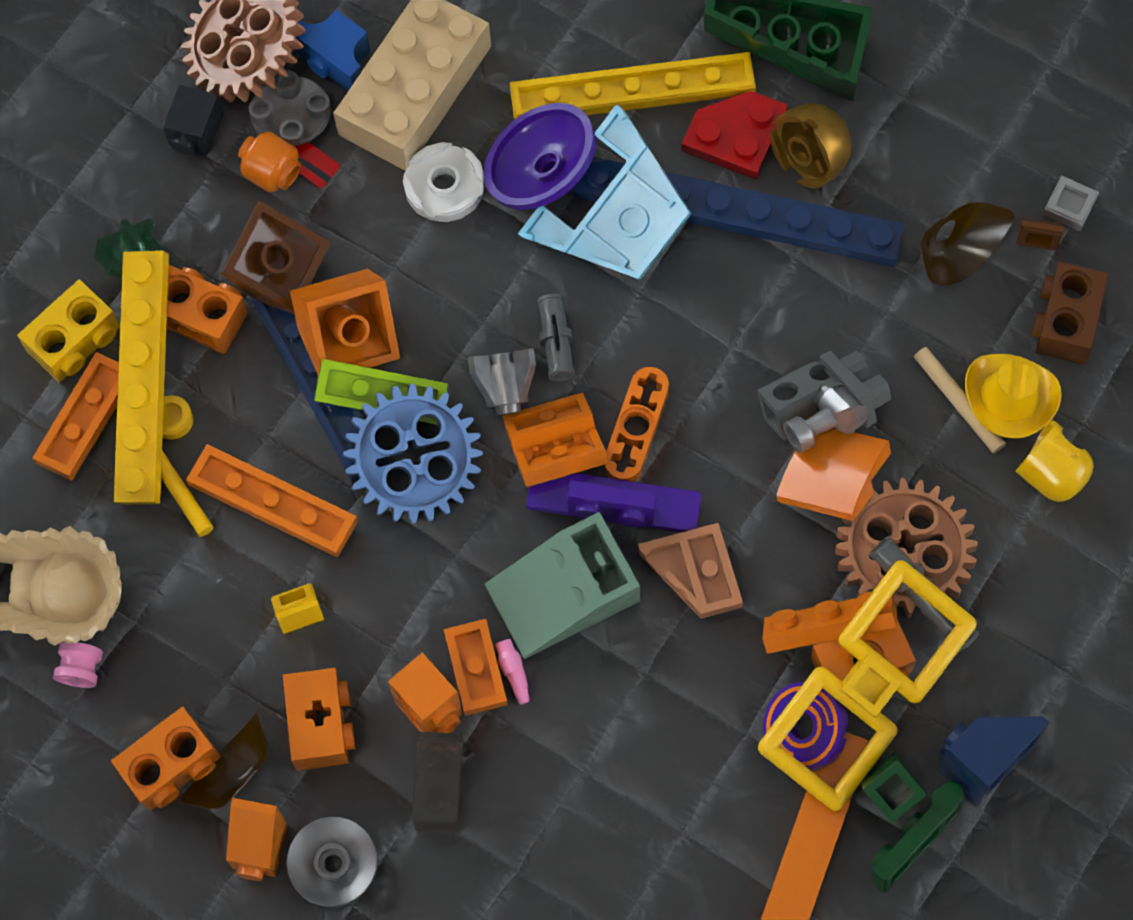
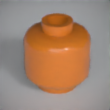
M263 132L256 138L249 136L243 142L238 152V157L242 159L240 165L242 176L266 192L288 189L301 170L302 164L298 161L299 154L297 148L273 132Z

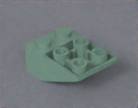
M600 512L560 531L485 583L489 595L524 660L640 602V585Z

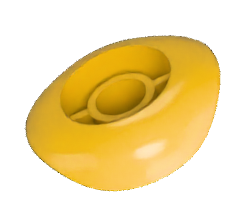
M1011 354L980 356L970 364L965 377V394L974 416L986 430L1001 437L1024 438L1038 432L1053 419L1061 403V387L1054 374L1039 364L1020 356Z

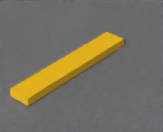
M750 52L509 82L514 120L531 109L551 103L571 104L581 109L586 115L610 113L615 105L620 106L626 111L729 98L748 91L756 92Z

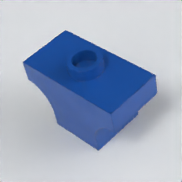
M337 9L325 21L318 24H307L299 21L298 23L306 30L305 33L295 37L303 44V48L294 51L307 60L308 66L319 77L326 78L328 76L346 91H349L362 72L359 64L371 52L367 32Z

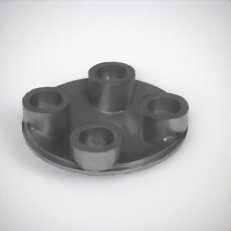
M286 70L287 77H282L278 74L275 77L276 87L274 89L267 84L262 86V96H254L249 104V113L252 125L259 135L263 132H273L293 146H298L315 139L322 133L330 119L331 105L327 93L319 84L308 78L298 76L293 71Z

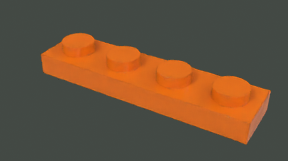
M206 444L186 478L188 486L337 558L358 523L356 515Z

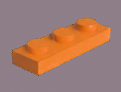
M98 352L95 353L33 455L32 459L35 464L73 481L117 407L119 362Z
M873 591L863 593L857 598L840 602L827 600L811 608L797 611L784 609L775 612L771 616L764 617L762 639L767 654L839 639L840 634ZM894 594L864 634L897 627V605Z

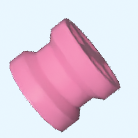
M60 643L58 654L61 656L60 665L54 669L52 678L59 683L81 688L95 687L98 676L95 674V667L102 660L103 651L98 647L85 643Z

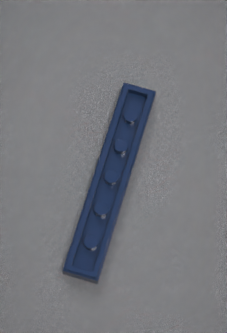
M249 296L342 466L346 470L355 464V460L343 457V452L354 449L355 445L345 440V435L348 433H359L360 430L351 421L353 417L366 420L364 414L359 409L314 401L318 375L299 334L295 314L293 315ZM374 436V437H375V442H376L377 446H378L379 448L383 449L382 446L380 445V443H379L377 437ZM388 457L376 460L378 467L390 464ZM358 474L348 475L352 483L359 480Z

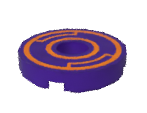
M804 682L792 683L784 687L768 703L763 718V737ZM823 688L780 744V747L810 771H818L833 763L843 751L846 743L844 736L846 733L845 727H848V715L845 707ZM808 714L813 720L814 728L811 735L803 739L799 734L798 724L801 718Z

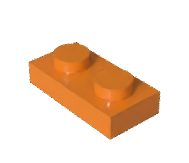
M482 619L444 629L465 716L507 706V699L487 620Z

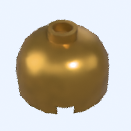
M805 103L786 111L773 122L776 123V128L770 131L773 153L785 172H787L791 165L803 177L796 181L800 185L812 189L822 187L837 177L847 165L852 150V142L847 124L843 118L825 105Z

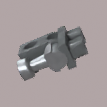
M830 350L820 356V361L809 363L758 389L757 392L764 420L783 441L788 439L792 447L798 453H802L814 445V436L834 427L840 432L851 434L855 433V429L861 425L868 428L877 423L875 409L891 400L889 384L880 374L862 383L861 380L870 376L865 359L855 351L839 360Z

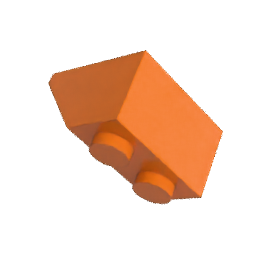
M364 269L290 291L297 328L317 375H319L322 359L367 368L400 359L386 280L371 270Z

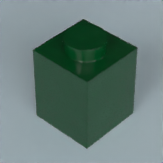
M895 752L871 770L861 782L862 789L891 823L895 822L927 795L922 784Z

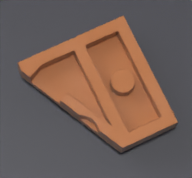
M719 523L638 544L640 556L700 619L743 607V601Z

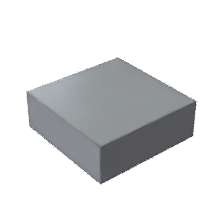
M1061 176L1044 209L1043 216L1081 232L1099 192Z

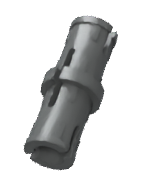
M556 293L546 294L537 300L542 324L539 340L541 346L545 347L549 380L565 381L575 376L570 343L573 341V333L567 327L563 295ZM553 324H556L560 351L556 350Z

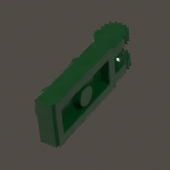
M949 780V782L944 781L943 785L940 784V788H936L931 794L928 811L924 815L916 812L903 826L901 833L904 836L894 847L890 844L885 845L876 854L871 862V865L874 867L872 869L871 883L880 891L887 893L956 818V813L959 814L960 809L962 810L964 792L963 787H960V783L957 784L955 781L951 782Z

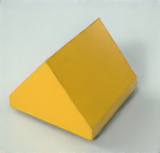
M308 583L271 598L275 615L283 634L324 620L312 584Z

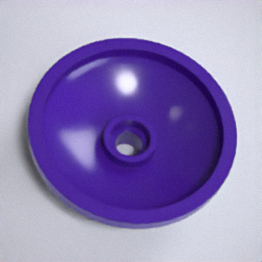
M566 103L542 105L516 118L500 133L488 152L484 165V181L490 194L503 206L517 210L538 208L563 197L582 179L593 159L597 137L594 134L596 131L592 121L581 109Z

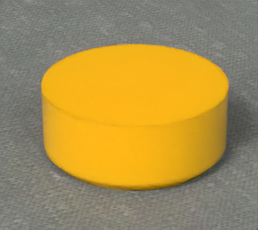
M174 395L164 396L163 438L167 440L179 439L185 436L193 425L192 411L183 398Z

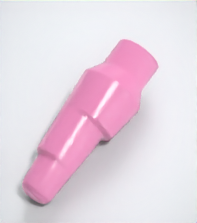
M511 639L496 643L497 663L503 675L507 676L520 705L528 703L530 701L527 689L528 683L520 653L514 649Z

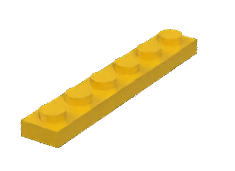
M165 251L123 252L114 503L119 505L160 504L169 254Z

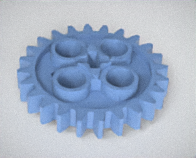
M415 384L409 386L407 396H402L398 387L394 386L391 393L392 399L389 401L380 392L376 394L375 397L378 405L376 409L366 403L362 405L361 408L367 416L366 420L353 417L351 423L360 431L358 434L348 433L345 435V440L355 445L354 449L343 452V457L355 460V464L347 468L345 474H358L359 480L352 486V490L356 491L365 488L368 493L362 503L366 505L376 499L379 502L377 515H381L389 507L393 509L392 517L394 522L399 520L403 512H408L410 523L415 524L418 512L423 511L426 519L430 522L434 520L435 507H438L443 514L447 515L450 513L447 500L451 499L455 503L462 504L464 499L458 490L460 488L473 490L475 487L466 477L467 474H479L481 471L480 468L471 464V459L483 455V451L471 448V443L481 436L480 433H467L466 428L474 419L473 417L459 419L457 415L463 407L461 403L451 409L446 406L449 398L448 393L443 394L437 401L433 399L432 386L426 389L423 396H418ZM422 417L433 418L439 426L437 437L433 439L422 438L416 430L417 420ZM381 428L392 429L398 437L397 446L392 450L379 448L374 437L377 430ZM443 441L449 443L448 449L420 456L418 465H413L411 459H404L382 467L376 465L377 459L404 453L408 448V443H412L414 449L425 448ZM442 458L448 462L450 474L447 479L439 481L430 476L428 463L431 459ZM400 469L407 473L409 486L406 490L396 492L388 487L386 476L390 470Z

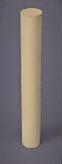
M927 347L919 350L914 355V359L993 454L1000 451L1006 445L1003 438L986 430L978 422L970 409L965 392Z

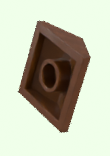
M258 201L221 274L251 298L294 315L290 291L311 284L331 242L265 203Z

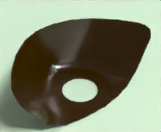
M973 202L957 208L934 223L924 232L919 245L928 279L934 284L946 286L958 283L975 273L992 255L1006 235L1014 220V212L1008 208L985 202ZM950 220H954L955 225L952 232L944 240L937 241L936 237L942 226Z
M258 711L220 752L222 757L214 762L216 767L204 778L194 781L181 796V802L209 810L224 807L269 758V743Z

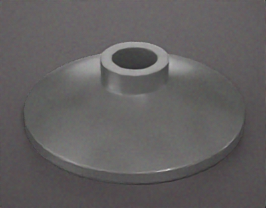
M342 817L320 818L306 825L294 837L287 854V871L296 891L307 901L323 907L343 906L358 899L371 885L377 869V853L369 834L357 823ZM334 857L339 858L342 861L341 868L336 872L327 871V861Z

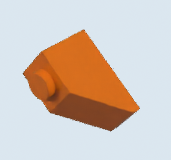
M232 798L226 861L232 869L237 870L236 876L253 881H262L263 875L276 877L288 829V824L277 806Z

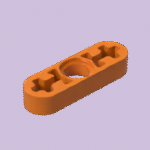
M642 368L631 379L606 451L608 464L604 465V469L608 478L636 482L642 474L669 394L668 378L658 368ZM649 381H655L658 391L651 393L648 407L641 405L643 400V387L641 386H647ZM639 416L644 418L649 424L648 430L639 436L629 434L624 425L631 417ZM626 444L632 447L630 465L634 466V468L626 467L624 472L617 471V463L613 462V460H622Z

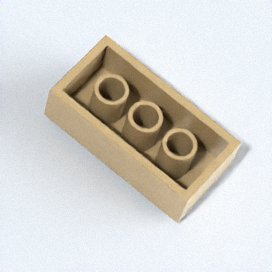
M410 0L334 111L338 135L406 171L412 156L424 148L491 48L489 23L446 0Z

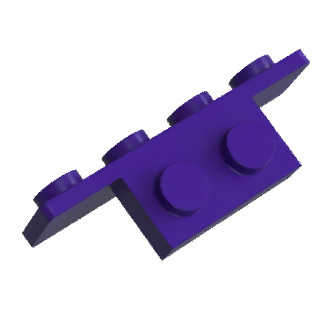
M574 473L530 486L526 506L529 510L574 516L581 519H586L600 512L604 521L621 523L629 527L641 526L682 533L697 528L702 495L698 491Z

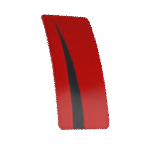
M309 142L295 146L299 154L298 161L302 164L299 174L318 188H324L340 168V164Z

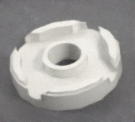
M441 142L428 145L412 156L408 162L409 166L406 172H404L403 186L407 201L417 214L431 221L450 222L462 219L476 209L483 198L485 181L481 162L472 151L464 147L461 149L460 147L453 146L452 143ZM447 174L455 179V183L448 189H439L433 185L435 178L439 175Z

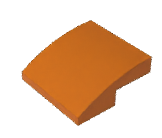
M583 392L523 409L521 412L502 416L526 488L608 464L606 450L595 428L593 414Z
M832 428L814 436L815 443L808 450L802 453L794 452L776 495L777 502L854 521L874 494L871 480L891 455L889 440L859 433L846 434L836 428Z

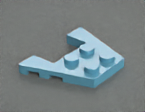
M615 105L594 134L626 160L625 165L576 229H573L546 206H541L536 209L518 234L525 239L631 277L642 279L692 213L624 109Z

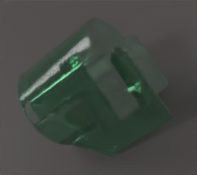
M150 218L131 225L126 219L121 220L119 231L97 240L93 257L97 262H100L108 274L122 277L123 252L161 251L160 244L151 234L154 223Z

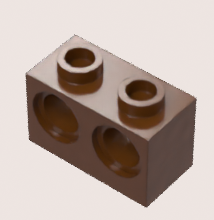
M1058 262L1054 275H1045L1040 299L1047 300L1044 313H1036L1031 337L1038 338L1035 353L1085 365L1092 349L1109 273ZM1063 290H1076L1081 297L1070 298L1065 295ZM1054 327H1067L1073 335L1062 336L1055 331Z

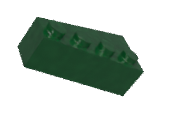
M707 0L704 12V32L853 101L873 8L835 0Z

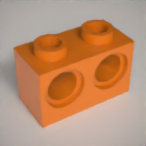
M169 265L166 329L225 355L248 314L242 294L228 284L220 283L217 286L205 281L203 275L191 268L183 267L180 270ZM178 294H189V297L184 302H171ZM215 310H226L224 316L219 319L208 318Z
M423 652L388 681L395 704L429 742L437 735L440 738L446 737L459 725V717L463 713L458 692Z
M182 706L113 758L111 762L140 803L152 810L156 806L157 808H163L173 802L180 794L178 789L191 779L198 781L207 776L216 767L214 762L222 757V755L195 718ZM187 739H196L197 745L194 753L189 757L179 758L178 749L181 743ZM151 766H159L160 776L158 780L151 785H143L142 777L144 772Z

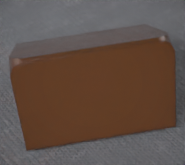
M1021 216L1016 243L1018 245L1055 251L1058 249L1063 236L1064 226L1060 222Z

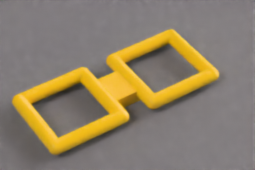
M896 561L839 636V644L858 659L856 664L843 681L825 667L815 668L759 742V753L833 811L840 810L897 735L898 729L896 724L880 711L895 691L911 703L921 702L977 626L976 619L906 561ZM902 582L955 624V627L914 682L860 639ZM822 688L876 731L834 789L780 747V744Z

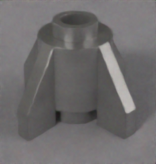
M534 348L468 357L471 378L484 397L486 407H495L496 415L521 412L520 404L529 402L528 392L536 367Z

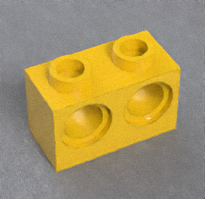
M78 279L17 336L26 352L60 383L65 377L72 376L80 371L86 362V358L97 348L107 346L114 339L120 325L113 310ZM96 315L91 323L86 325L79 324L83 317ZM65 343V346L59 352L48 353L52 345Z

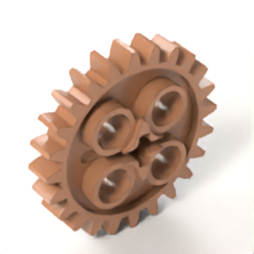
M204 0L199 1L203 11L201 14L191 13L190 18L196 22L195 26L185 28L183 31L191 37V40L181 44V48L189 53L182 59L183 63L190 67L187 74L196 81L195 84L205 92L218 95V98L222 96L230 103L233 102L236 96L243 102H247L250 91L261 97L264 84L274 89L276 87L274 77L277 74L282 77L288 76L284 65L297 62L296 58L291 55L292 50L303 48V44L295 37L305 33L306 30L298 23L304 18V14L297 9L299 5L297 0H211L209 3Z
M901 478L898 490H893L887 480L883 481L881 494L879 495L873 489L874 494L854 521L842 519L848 527H838L836 537L845 542L836 544L835 554L846 558L839 561L838 571H851L846 578L845 585L846 587H851L859 584L861 587L857 597L863 593L873 591L884 577L881 573L882 567L875 560L869 558L871 550L881 542L869 536L867 531L873 527H880L886 530L897 546H899L900 542H904L907 548L914 547L912 554H908L905 548L900 549L914 564L920 563L925 568L923 574L942 592L957 599L961 592L957 583L965 585L969 583L971 575L964 569H974L977 559L968 554L976 551L978 542L965 538L972 535L975 527L974 524L961 525L967 511L966 509L954 512L951 510L955 499L953 495L944 501L938 499L940 493L939 486L933 488L928 494L924 492L923 480L918 481L914 490L908 489L905 478ZM923 516L929 521L931 526L926 529L915 528L911 525L909 518ZM941 536L943 538L942 541H929L932 537ZM927 555L938 556L942 559L944 567L940 569L929 568L923 562V557ZM896 590L894 598L897 607H903L906 617L911 618L914 607L917 605L904 591L899 593Z

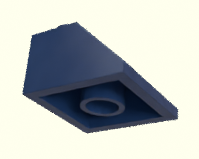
M1043 716L978 717L969 727L962 722L944 741L946 744L939 752L943 759L938 767V771L951 782L960 783V787H963L964 795L978 806L1034 748L1050 722Z

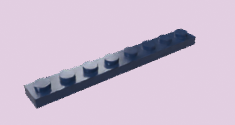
M593 156L585 175L573 188V197L596 202L625 163ZM665 172L692 213L686 222L895 267L904 223Z

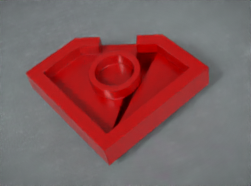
M748 91L698 109L681 143V151L757 180L772 147L770 131L776 128V123L773 122L778 116L788 110V105L753 91Z

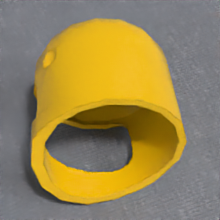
M1051 420L1041 431L1031 451L1015 472L1049 500L1063 502L1071 499L1084 488L1092 475L1094 465L1090 454L1085 449H1079L1070 443L1062 434L1064 428L1056 421Z

